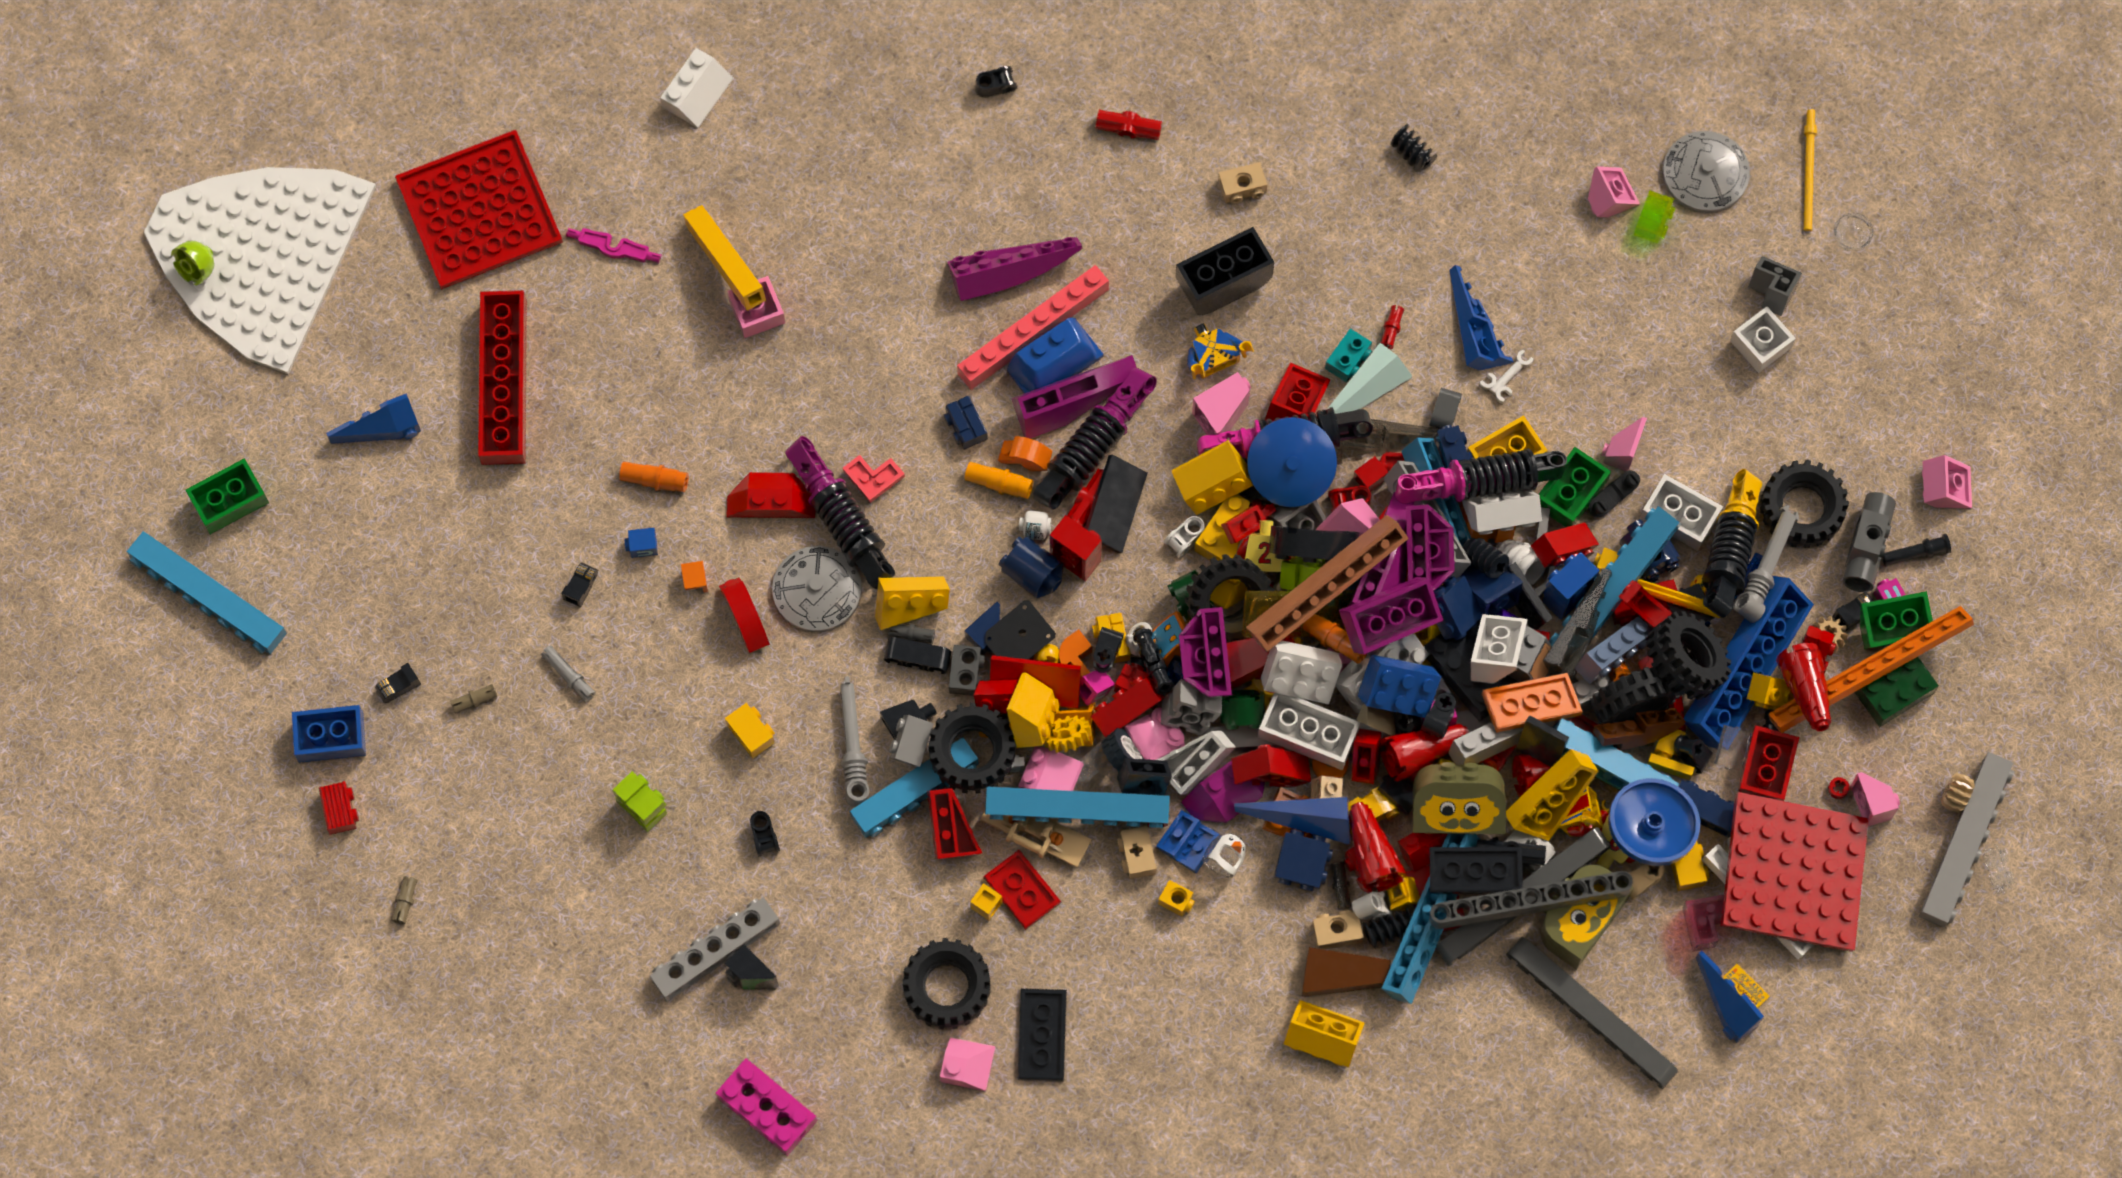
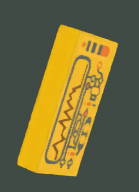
M1738 964L1723 976L1724 979H1731L1735 983L1737 993L1740 996L1745 993L1757 1008L1770 997Z

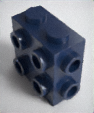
M1446 425L1437 430L1435 444L1444 468H1449L1452 460H1469L1473 458L1471 452L1466 450V435L1464 431H1460L1459 425L1453 427L1452 425Z
M1451 576L1441 587L1434 591L1443 621L1436 624L1444 640L1452 638L1459 640L1467 635L1466 632L1478 624L1477 621L1483 614L1465 576L1458 578Z
M1291 829L1290 833H1284L1274 878H1278V883L1291 886L1293 882L1301 884L1300 889L1313 892L1314 888L1318 889L1320 884H1325L1327 871H1324L1326 862L1330 863L1333 849H1329L1331 843L1325 842L1326 838L1313 835L1312 839L1303 837L1304 832Z

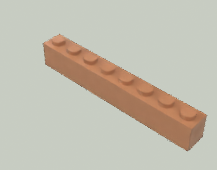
M1386 515L1246 627L1255 641L1268 652L1409 538L1398 522Z

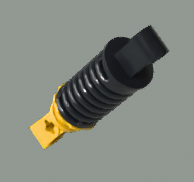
M1741 469L1734 476L1728 503L1725 510L1721 511L1717 517L1716 530L1708 557L1707 568L1702 577V583L1707 589L1703 605L1720 618L1726 617L1731 612L1734 605V597L1744 590L1755 533L1759 528V522L1755 519L1756 505L1763 483L1746 469Z

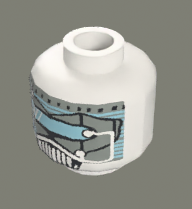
M1027 511L1024 518L1020 517L1019 531H1023L1024 537H1030L1033 540H1044L1046 535H1050L1052 519L1048 518L1046 512Z

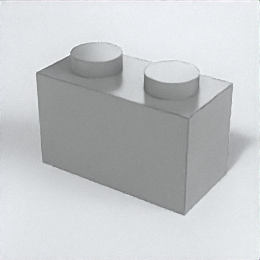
M904 715L903 719L900 718L896 726V731H898L897 738L891 742L889 748L890 758L920 767L934 723L910 715Z

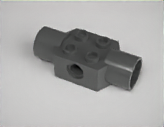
M1871 492L1865 496L1845 563L1846 569L1842 580L1843 584L1853 591L1870 592L1874 588L1896 506V501L1887 494Z

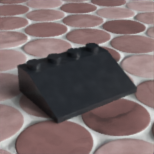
M1478 620V624L1469 629L1465 637L1459 640H1454V638L1444 640L1442 634H1439L1425 644L1424 648L1429 653L1426 659L1434 666L1445 682L1480 722L1489 716L1482 691L1520 682L1508 675L1495 683L1471 681V659L1480 626V621Z

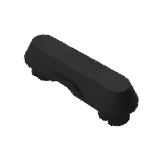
M1632 470L1624 472L1590 502V514L1596 518L1607 514L1639 486L1640 476Z

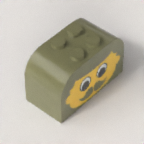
M1444 762L1422 768L1416 774L1413 781V833L1505 834L1506 796L1502 775L1493 767L1478 765L1472 762L1465 763L1464 765Z
M1587 865L1579 869L1572 879L1567 877L1565 881L1612 872L1599 865ZM1619 880L1616 882L1619 888H1626L1628 886L1625 881ZM1600 884L1593 886L1597 892L1605 891V888ZM1633 887L1630 893L1622 898L1544 911L1546 916L1540 931L1544 946L1577 970L1625 905L1632 893ZM1574 888L1570 890L1574 896L1582 895L1580 889ZM1554 895L1551 900H1558L1560 897Z

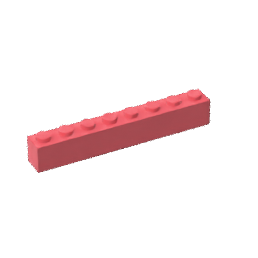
M1094 265L957 365V374L969 389L972 390L1008 364L1018 351L1067 318H1071L1109 290V280Z

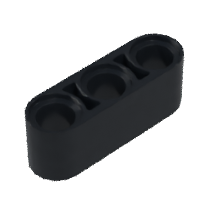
M890 637L888 638L883 660L887 663H890V661L896 662L900 666L910 668L916 666L920 670L930 672L935 670L940 671L941 674H946L952 651L941 646Z

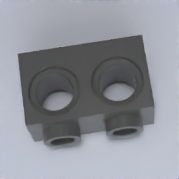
M953 646L949 681L950 694L974 696L979 681H982V676H978L979 668H984L985 655H981V647ZM965 657H972L974 659L970 664H966L962 660ZM963 678H969L972 680V682L969 685H963L960 683V681Z

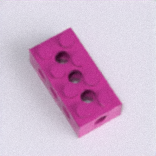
M747 1058L742 1061L716 1091V1096L722 1103L786 1156L793 1151L818 1122L815 1114ZM751 1088L755 1090L752 1096L747 1097L743 1095L746 1089ZM765 1103L773 1105L769 1111L761 1110V1106ZM782 1118L790 1119L789 1124L785 1126L779 1125L778 1122Z

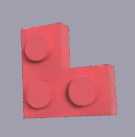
M860 455L842 468L843 472L870 503L905 477L903 471L891 458L874 471Z

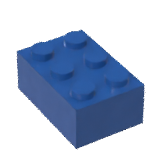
M1581 552L1576 556L1571 555L1564 562L1565 566L1560 571L1556 569L1547 578L1549 581L1545 585L1546 589L1543 592L1542 602L1560 620L1570 613L1583 597L1586 598L1591 593L1589 589L1597 580L1600 572Z
M1371 654L1357 696L1369 707L1425 718L1431 709L1442 676L1431 666Z
M360 705L292 712L294 756L298 763L366 756L364 713Z

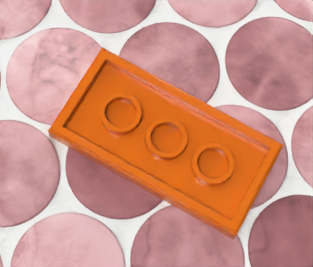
M1568 673L1482 691V696L1496 733L1524 727L1529 715L1546 723L1560 720L1561 718L1566 719L1580 716L1583 712Z

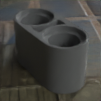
M1441 387L1429 426L1440 429L1446 425H1453L1462 393Z

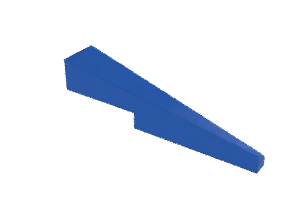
M1454 265L1449 271L1466 365L1480 371L1513 363L1512 357H1507L1503 354L1501 347L1504 346L1502 340H1496L1493 331L1494 325L1479 299L1475 300L1468 292L1472 286L1469 282L1464 284L1460 272L1462 270L1461 267Z
M1347 797L1234 803L1235 812L1344 844H1350Z

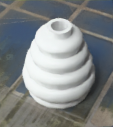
M1507 539L1496 545L1498 550L1509 557V566L1516 562L1531 586L1541 578L1546 568H1544L1529 543Z

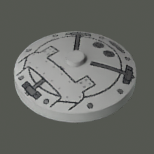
M1711 131L1693 132L1678 139L1668 150L1663 164V180L1670 195L1682 206L1702 213L1719 212L1734 205L1746 191L1750 178L1749 162L1741 147L1729 137Z
M825 546L805 547L790 554L778 567L772 584L774 603L780 615L790 625L807 632H826L843 625L855 613L862 593L861 579L856 566L850 567L843 553Z

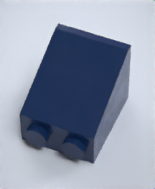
M1469 565L1460 576H1465L1483 614L1497 615L1501 609L1507 611L1519 604L1523 582L1508 570L1498 578L1493 579L1487 577L1474 566Z

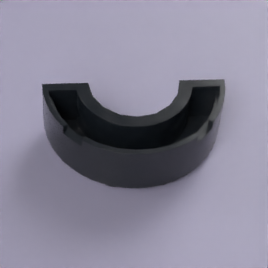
M1271 526L1269 553L1275 554L1277 559H1289V556L1303 557V562L1316 563V559H1325L1324 563H1327L1359 537V532L1322 531Z

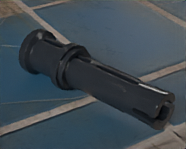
M1942 534V537L1931 540L1926 538L1920 544L1884 552V566L1887 567L1888 565L1923 556L1933 558V555L1943 552L1951 553L1950 540L1947 534Z

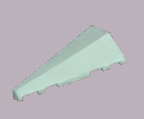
M1379 343L1329 407H1333L1336 414L1362 409L1403 382L1410 380L1412 374L1395 353Z

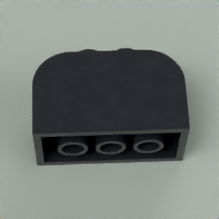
M1251 227L1176 264L1175 277L1196 314L1206 315L1264 286L1273 276L1274 260L1255 228Z

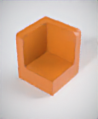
M703 561L681 564L685 590L703 588L704 593L708 592Z

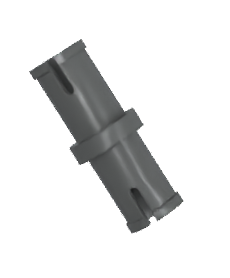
M910 624V626L895 625L889 627L890 631L888 632L889 637L923 641L933 644L935 638L933 636L935 635L934 629L919 628L914 624Z

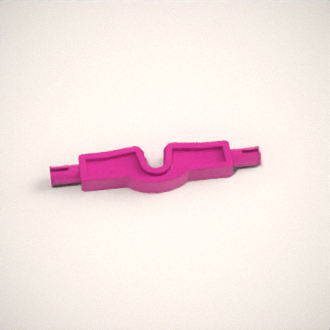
M568 228L566 237L577 239L581 245L598 249L603 255L610 258L620 259L626 257L643 263L647 259L660 263L662 254L650 252L648 246L638 244L626 238H622L617 247L612 248L610 247L612 236L609 233L583 228L582 231Z

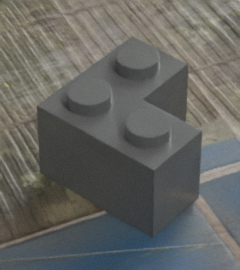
M1761 256L1748 287L1766 295L1761 308L1768 307L1774 314L1782 316L1797 289L1802 273Z

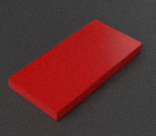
M992 655L990 680L1020 679L1022 673H1028L1053 690L1054 697L1058 699L1060 707L1078 709L1080 702L1081 666Z

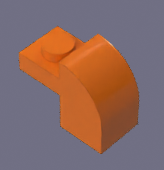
M1015 436L1014 440L1003 442L998 461L1003 464H1021L1029 471H1047V463L1050 461L1053 451L1036 440Z
M1079 629L1062 642L1059 649V660L1061 664L1081 666L1082 678L1090 673L1081 660L1092 653V645Z

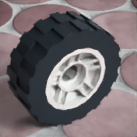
M1122 728L1115 729L1101 742L1104 754L1118 772L1124 758L1144 759L1128 733Z

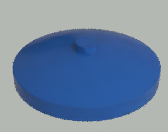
M1287 417L1269 423L1257 433L1248 451L1247 468L1254 487L1264 498L1280 506L1299 507L1314 502L1328 490L1335 477L1337 456L1331 439L1322 428L1306 419Z
M1655 778L1633 781L1618 792L1610 806L1608 825L1611 836L1620 850L1637 862L1651 866H1664L1675 863L1692 850L1698 839L1700 817L1697 807L1684 790L1671 782Z

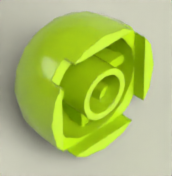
M192 240L186 241L172 249L171 257L174 255L176 260L173 262V265L185 281L190 282L192 280L196 282L193 285L197 286L209 278L214 269L213 252L208 246Z

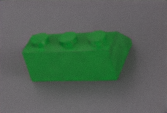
M1927 591L1860 604V631L1864 650L1891 645L1933 621Z

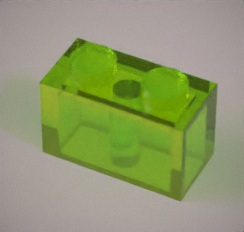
M1649 190L1634 231V236L1657 244L1660 237L1665 239L1669 226L1665 225L1667 218L1672 220L1676 207L1672 206L1674 198Z

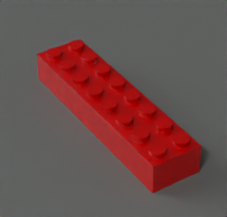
M524 290L480 292L478 457L481 465L526 464L527 299Z

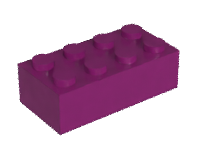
M1416 577L1339 610L1353 652L1359 654H1367L1443 621L1430 580L1424 577Z

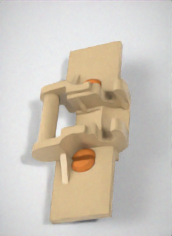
M985 811L980 818L981 821L1007 833V842L1011 843L1012 841L1035 852L1042 859L1048 853L1077 868L1092 839L1059 824L1058 818H1049V822H1036L1035 817H1026V821L1012 820L1013 816L1003 815V820L990 819V815H986ZM1021 830L1045 843L1041 846L1017 833Z

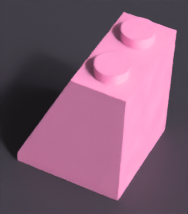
M1238 372L1193 398L1192 414L1206 435L1230 431L1248 406L1251 386L1245 377L1242 378Z
M1361 498L1341 503L1315 530L1359 532L1360 537L1380 519L1364 499Z

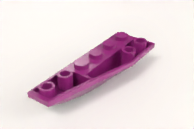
M1066 237L1060 240L989 251L980 250L973 255L954 257L952 260L947 261L956 293L960 301L1022 284L1063 263L1083 248L1077 237Z
M1133 355L1011 398L1024 437L1031 439L1067 426L1115 393L1117 388L1129 376L1130 372L1137 368Z
M1393 492L1384 517L1388 515L1397 521L1406 535V506H1413L1414 502L1401 503L1396 499L1395 492ZM1407 541L1359 578L1348 606L1405 582L1408 561Z

